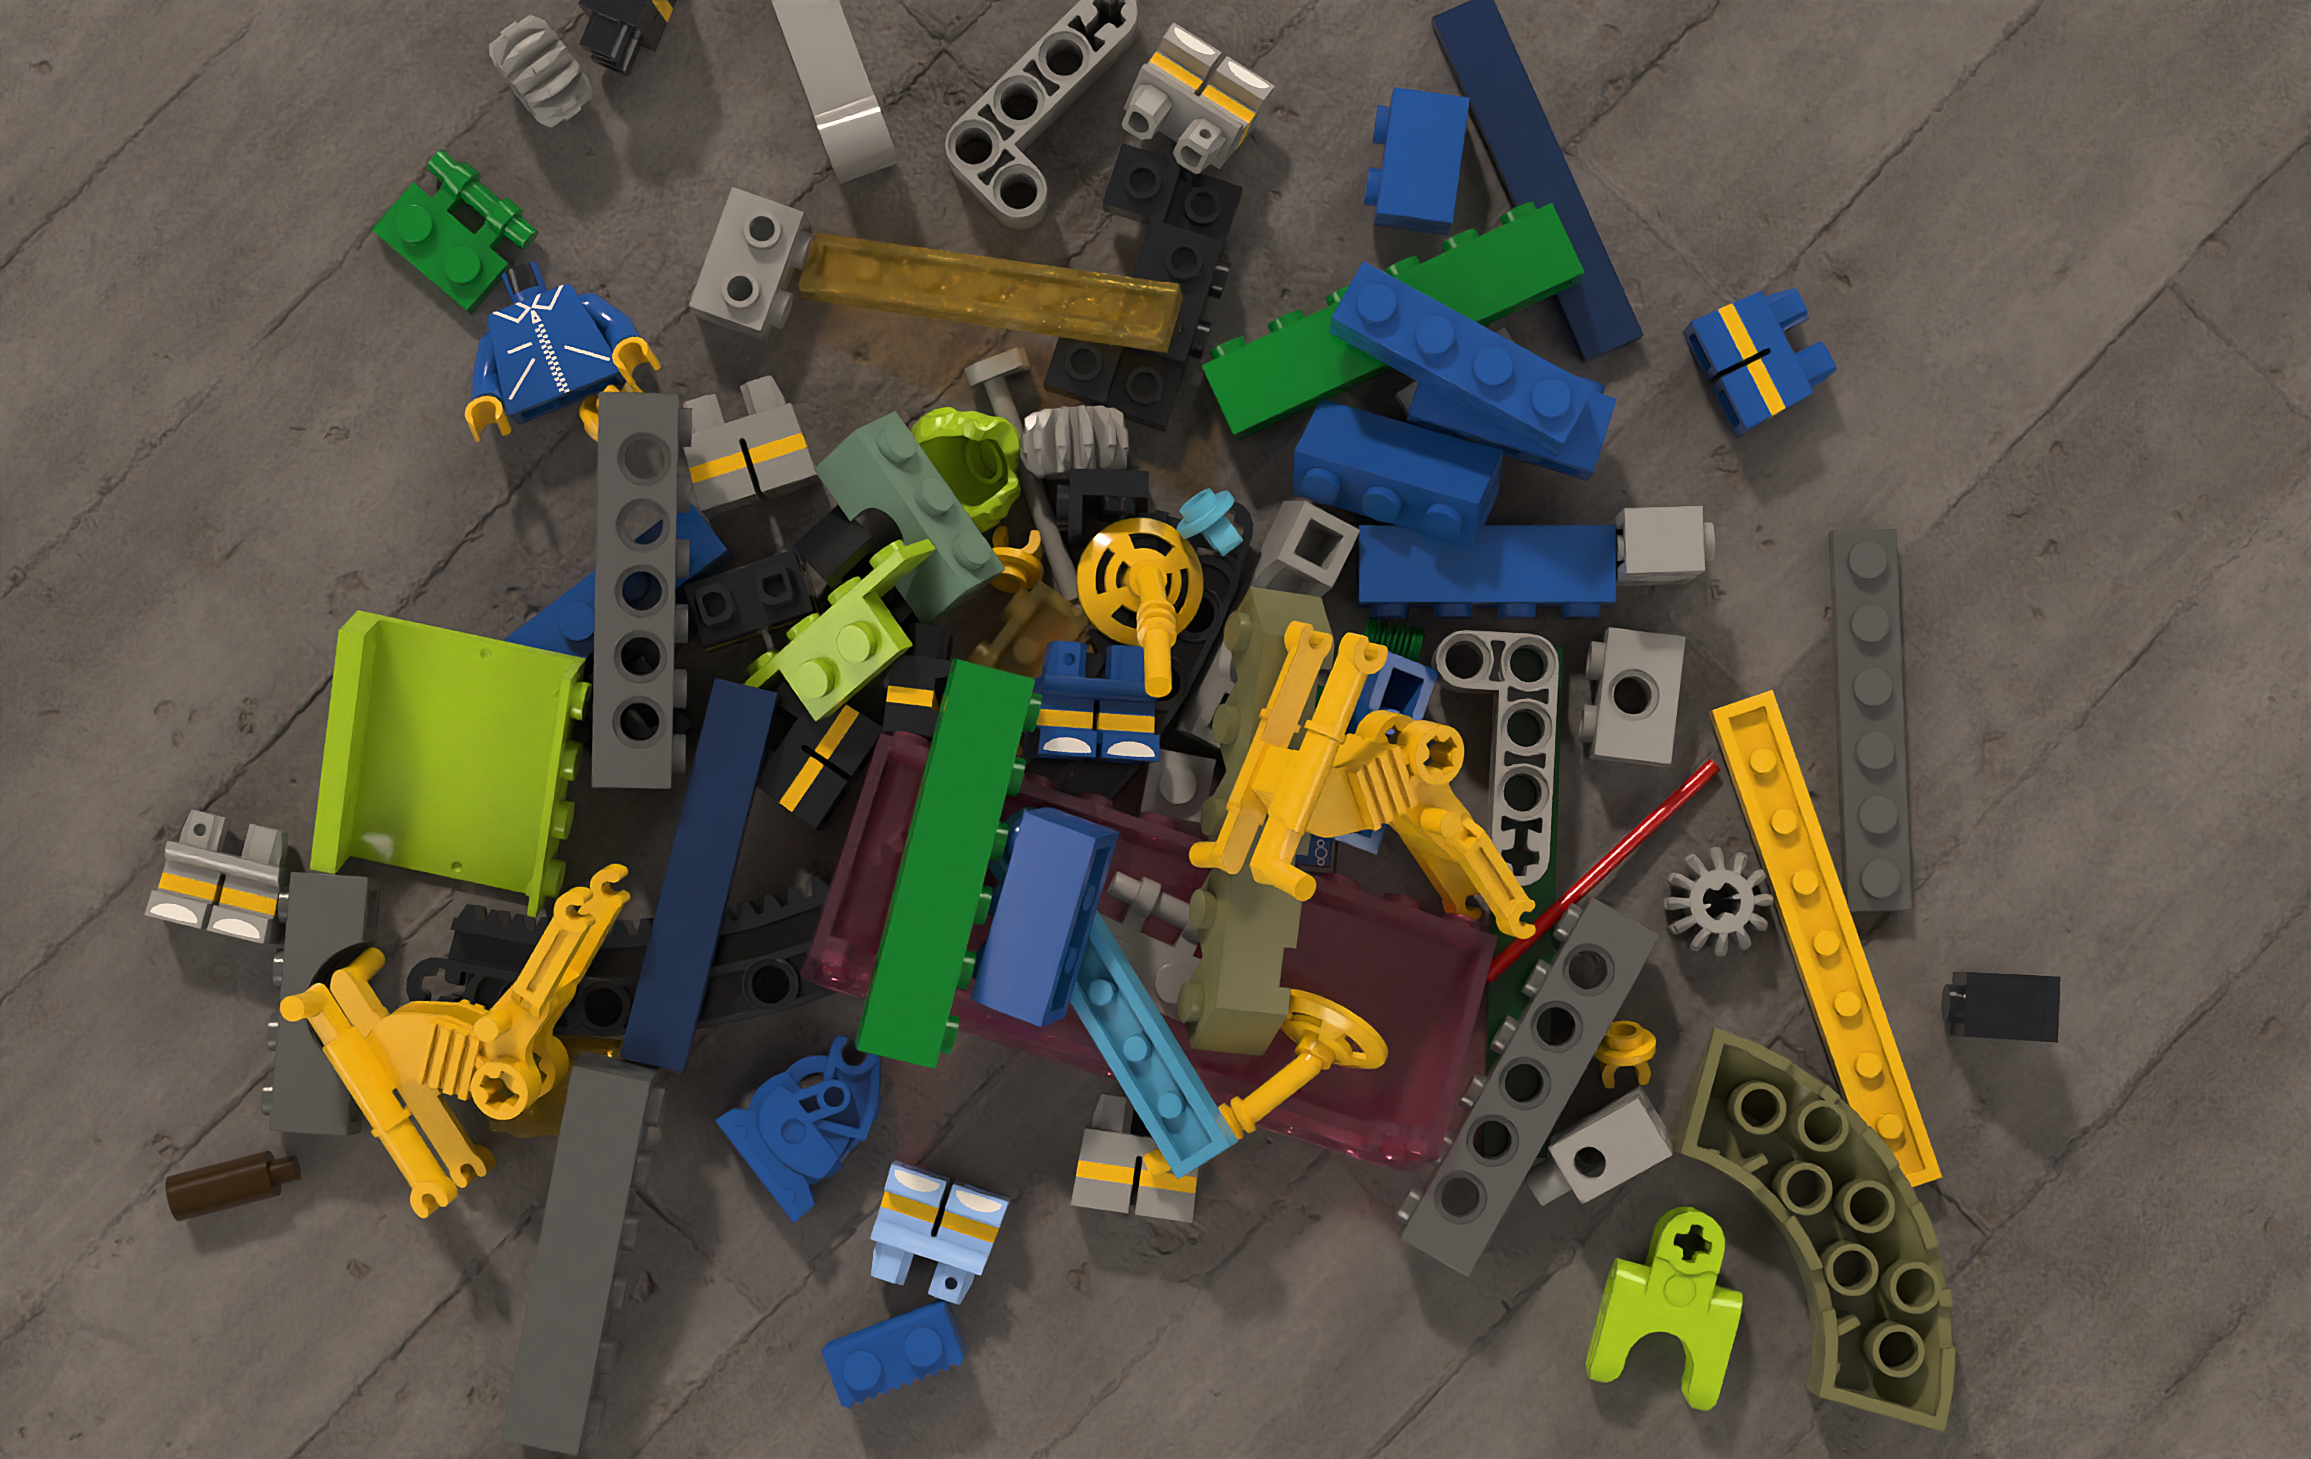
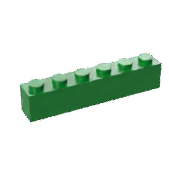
M1533 201L1517 206L1501 215L1499 220L1502 226L1479 236L1475 228L1464 231L1443 242L1441 247L1444 253L1420 263L1417 255L1411 256L1391 265L1383 271L1484 327L1580 283L1584 275L1581 263L1553 204L1550 203L1537 209ZM1349 285L1328 295L1325 298L1328 307L1307 317L1304 316L1301 309L1292 311L1270 322L1267 325L1270 334L1248 344L1244 336L1237 337L1215 347L1209 352L1212 361L1201 366L1236 442L1319 404L1321 399L1328 400L1394 369L1329 333L1331 317Z
M955 658L952 660L855 1038V1045L858 1051L936 1069L939 1053L950 1055L953 1050L960 1017L950 1014L956 988L967 991L976 959V952L966 950L973 924L984 926L992 898L993 888L983 886L989 860L1000 862L1009 831V823L999 821L1005 796L1017 797L1025 770L1026 759L1016 757L1022 731L1033 733L1041 708L1042 694L1032 692L1035 683L1033 678Z

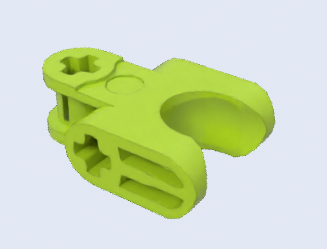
M1677 1206L1668 1209L1658 1218L1653 1228L1644 1265L1615 1258L1608 1274L1587 1351L1585 1365L1589 1380L1600 1383H1608L1615 1380L1624 1369L1625 1360L1630 1348L1641 1337L1648 1333L1666 1332L1677 1336L1683 1345L1686 1359L1681 1378V1390L1691 1408L1704 1412L1709 1411L1716 1405L1740 1320L1743 1295L1742 1292L1715 1285L1725 1252V1237L1722 1228L1712 1217L1692 1206ZM1691 1225H1694V1232L1703 1238V1243L1700 1248L1689 1247L1686 1256H1683V1249L1674 1243V1238L1677 1233L1688 1234Z

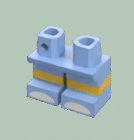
M895 1160L891 1163L884 1195L870 1237L871 1240L877 1241L873 1252L871 1276L894 1284L904 1285L914 1254L938 1261L928 1294L960 1305L973 1283L975 1274L981 1276L985 1269L1011 1198L956 1180L952 1185L938 1233L935 1234L933 1229L950 1178Z

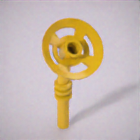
M1150 518L1124 519L1098 532L1084 549L1076 574L1078 599L1088 620L1104 636L1123 645L1138 646L1144 649V685L1146 693L1157 698L1168 695L1172 688L1171 647L1175 644L1177 635L1193 620L1200 606L1204 582L1202 567L1189 541L1186 538H1182L1179 532L1170 525ZM1129 535H1153L1168 542L1173 548L1166 556L1148 548L1134 549ZM1108 549L1114 555L1105 570L1104 585L1106 592L1097 594L1096 570L1100 558ZM1123 562L1128 567L1121 575V588H1117L1116 574L1120 564ZM1186 568L1188 591L1183 606L1176 613L1173 605L1181 591L1182 579L1180 570ZM1170 573L1171 587L1167 596L1165 591L1167 584L1166 574ZM1121 605L1137 613V629L1119 623L1111 615Z
M1291 989L1288 1016L1280 1028L1297 1044L1295 1053L1298 1057L1244 1100L1236 1096L1230 1101L1231 1107L1223 1103L1218 1106V1109L1237 1140H1240L1244 1136L1243 1130L1248 1134L1256 1131L1255 1123L1317 1076L1321 1069H1329L1332 1063L1358 1069H1376L1381 1067L1389 1053L1383 1038L1366 1021L1345 1007L1322 996ZM1292 1012H1297V1013H1302V1014L1293 1015ZM1348 1035L1353 1039L1364 1053L1353 1052L1352 1047L1345 1040L1346 1036ZM1158 1147L1143 1155L1144 1163L1154 1178L1172 1170Z

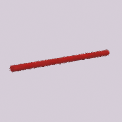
M1711 759L1704 763L1532 923L1536 928L1534 935L1527 939L1516 938L1480 971L1483 978L1487 982L1492 983L1561 919L1571 902L1576 905L1720 771L1717 764Z

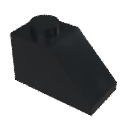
M839 505L833 508L793 545L833 591L854 577L859 576L861 580L874 570L869 563L870 559L883 549L856 519L850 521ZM894 586L880 599L909 638L911 622H921L896 586Z
M1953 972L1952 984H1945L1942 993L1941 1010L1943 1021L1951 1023L1950 1035L2058 1043L2061 977Z

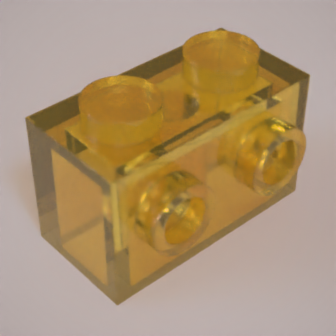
M1039 580L1031 592L1022 587L1014 595L1000 616L1007 624L992 643L984 638L966 661L1029 678L1042 676V664L1047 643L1052 641L1080 642L1092 627V624L1084 612Z

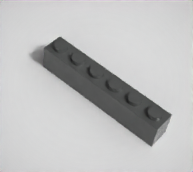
M586 1051L580 1055L572 1066L501 1437L503 1441L578 1456L589 1435L599 1436L607 1404V1398L597 1396L600 1375L610 1376L619 1342V1337L608 1335L613 1312L623 1313L631 1280L630 1275L620 1273L624 1252L635 1251L642 1225L643 1214L632 1212L637 1188L647 1189L655 1157L654 1151L645 1150L649 1126L659 1127L666 1102L667 1089L657 1087L660 1067Z

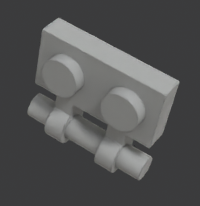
M1117 871L1109 885L1107 895L1128 904L1124 914L1119 921L1100 911L1098 912L1159 1012L1185 1024V1021H1181L1178 1016V994L1183 983L1189 982L1202 959L1193 955L1199 944V938L1196 928H1193L1190 924V904L1160 891L1161 884L1143 876L1138 881ZM1149 914L1180 928L1173 945L1141 931Z

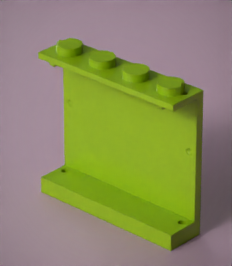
M357 610L338 631L310 870L335 875L349 856L525 893V896H529L527 916L536 918L549 897H558L565 876L566 862L557 859L559 839H567L574 816V802L565 800L568 780L575 781L583 755V743L574 741L577 720L583 721L585 719L592 695V684L583 682L586 658Z

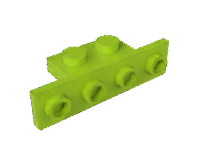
M929 538L907 546L900 539L880 550L870 559L869 563L874 570L861 580L857 576L839 586L828 596L827 599L832 606L821 616L818 613L809 615L786 633L791 642L780 652L777 648L772 649L753 661L746 668L750 678L743 685L773 691L786 679L815 721L833 714L913 646L880 598L936 550Z

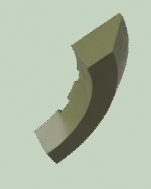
M1712 1028L1686 1087L1673 1135V1151L1694 1158L1716 1169L1738 1184L1761 1206L1786 1240L1797 1263L1805 1287L1810 1312L1811 1349L1805 1388L1824 1399L1945 1432L1953 1395L1956 1347L1953 1346L1951 1320L1953 1301L1950 1288L1946 1284L1943 1264L1937 1248L1940 1246L1931 1220L1922 1202L1918 1200L1909 1180L1899 1167L1900 1163L1875 1130L1868 1126L1860 1115L1840 1098V1095L1827 1084L1810 1075L1794 1064L1793 1061L1756 1042Z

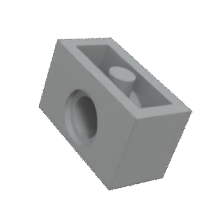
M1703 506L1624 508L1608 523V525H1616V586L1687 584L1705 571V561L1714 560V526L1712 522H1703Z
M1609 627L1601 633L1600 642H1590L1586 662V679L1596 680L1593 705L1583 704L1578 732V741L1588 743L1587 758L1655 767H1665L1671 764L1685 636ZM1631 680L1643 689L1645 704L1638 714H1627L1617 707L1614 701V689L1619 681Z

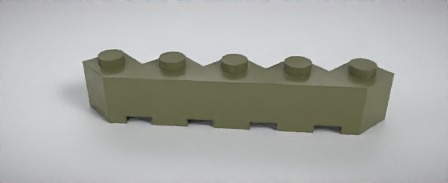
M1250 587L1237 612H1232L1226 621L1224 643L1227 650L1231 651L1238 680L1225 704L1218 706L1213 718V738L1216 743L1220 744L1226 773L1213 797H1208L1202 807L1201 829L1203 834L1208 836L1209 842H1216L1228 814L1226 810L1227 802L1261 721L1259 714L1262 708L1266 709L1287 657L1288 651L1284 643L1287 627L1292 621H1300L1312 624L1315 631L1332 635L1321 597ZM1334 639L1331 650L1324 658L1320 667L1322 670H1332L1335 647ZM1319 672L1298 721V725L1301 726L1299 733L1293 734L1287 749L1299 751L1308 729L1304 728L1307 720H1312L1316 710L1315 702ZM1267 814L1263 826L1259 825L1242 869L1237 874H1229L1219 868H1212L1201 889H1197L1191 897L1189 920L1191 926L1197 930L1203 957L1189 982H1184L1181 986L1177 999L1178 1016L1181 1021H1185L1191 1049L1263 1056L1288 1016L1291 988L1280 986L1284 947L1294 949L1297 947L1302 901L1295 899L1272 885L1257 883L1253 878L1249 864L1269 814ZM1306 831L1304 836L1301 837L1292 859L1291 865L1294 867L1296 855L1308 856L1311 834Z

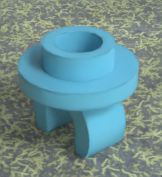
M1210 488L1205 489L1189 499L1179 510L1184 518L1176 529L1182 538H1189L1201 532L1215 552L1218 551L1221 556H1225L1243 541L1233 525L1224 516L1235 501L1227 490L1214 494Z

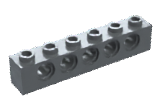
M599 391L592 787L671 789L672 773H685L686 734H673L674 708H686L687 669H674L675 643H688V604H676V578H689L690 539H677V513H690L691 474L678 473L679 447H692V408H679V394ZM641 440H650L657 443L664 453L662 470L656 476L648 479L638 478L633 475L626 464L627 451L634 443ZM640 505L654 508L663 520V530L660 537L649 544H640L633 541L625 530L627 514L633 508ZM638 571L653 574L659 580L662 587V595L659 602L647 609L632 606L624 596L623 588L627 577ZM636 637H645L655 642L660 650L661 658L660 663L654 670L641 674L631 671L625 665L622 651L624 645L629 640ZM633 703H646L657 712L659 727L651 736L636 738L624 730L621 723V715L623 710Z
M1593 897L1586 898L1581 908L1572 902L1567 907L1552 935L1562 942L1549 964L1539 959L1533 967L1521 990V993L1530 997L1518 1020L1507 1015L1489 1047V1049L1498 1053L1494 1063L1486 1076L1476 1071L1470 1079L1457 1104L1466 1110L1454 1133L1446 1128L1441 1131L1425 1161L1434 1166L1432 1173L1423 1189L1413 1184L1411 1185L1394 1215V1219L1403 1223L1397 1233L1400 1239L1468 1278L1660 938V935ZM1581 951L1594 953L1600 959L1603 969L1599 982L1587 989L1576 986L1569 976L1570 961ZM1552 1007L1564 1010L1571 1021V1031L1568 1037L1556 1045L1546 1044L1537 1032L1539 1016L1545 1010ZM1519 1064L1531 1065L1537 1071L1540 1080L1536 1094L1524 1101L1513 1100L1505 1089L1507 1073L1511 1068ZM1486 1121L1502 1123L1508 1133V1143L1505 1149L1493 1157L1479 1155L1473 1146V1135L1476 1128ZM1454 1178L1469 1179L1476 1188L1477 1194L1473 1206L1462 1213H1452L1446 1210L1441 1203V1191L1444 1185Z

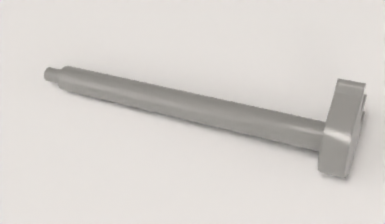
M1015 347L970 365L964 369L970 388L985 386L995 416L1005 418L1013 424L1022 440L1024 428L1005 378L1029 370L1031 365L1025 348L1019 349ZM1021 443L1017 471L1019 482L1037 531L1040 533L1041 542L1064 603L1069 602L1074 619L1084 617L1086 615L1082 610L1077 594L1074 565L1063 535L1058 531L1056 516L1043 480L1028 473Z

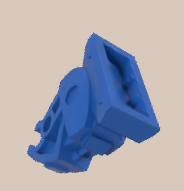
M838 1035L834 1039L829 1056L815 1055L803 1058L791 1065L786 1072L775 1075L767 1080L754 1094L749 1108L735 1107L715 1120L793 1223L817 1203L811 1184H817L824 1176L829 1179L844 1166L842 1162L850 1151L855 1149L861 1141H866L873 1121L877 1120L883 1100L880 1097V1056L867 1053V1057L862 1064H848L842 1054L843 1047L849 1039L846 1036ZM824 1073L821 1083L804 1089L799 1084L800 1080L808 1074Z

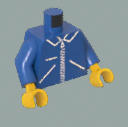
M537 262L523 263L502 274V279L513 305L487 316L489 331L479 339L471 379L472 402L465 409V418L476 442L482 441L480 433L486 425L491 423H497L502 436H508L511 433V426L504 408H506L508 416L521 425L581 401L588 396L596 395L599 391H604L608 385L613 384L616 387L626 382L630 386L635 385L636 381L632 377V372L641 363L649 362L655 371L659 370L661 365L647 342L641 338L629 316L597 293L579 294L571 283L548 291Z

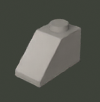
M1159 749V762L1149 763L1129 877L1141 879L1145 876L1156 882L1191 888L1195 866L1190 862L1189 852L1191 847L1195 843L1200 842L1201 812L1204 802L1209 797L1215 759Z

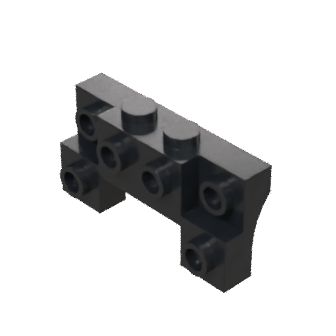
M1122 143L1103 200V211L1149 225L1112 339L1063 324L1044 381V389L1046 391L1092 406L1103 405L1106 408H1115L1121 411L1126 419L1163 432L1166 431L1189 357L1201 360L1209 338L1212 323L1202 320L1209 296L1220 300L1229 276L1232 263L1223 261L1221 258L1242 197L1243 187L1201 173L1194 174L1188 169L1183 168L1174 159Z

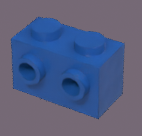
M1394 87L1389 106L1377 105L1372 143L1384 144L1381 168L1369 167L1363 204L1375 206L1373 225L1448 236L1454 217L1469 97Z

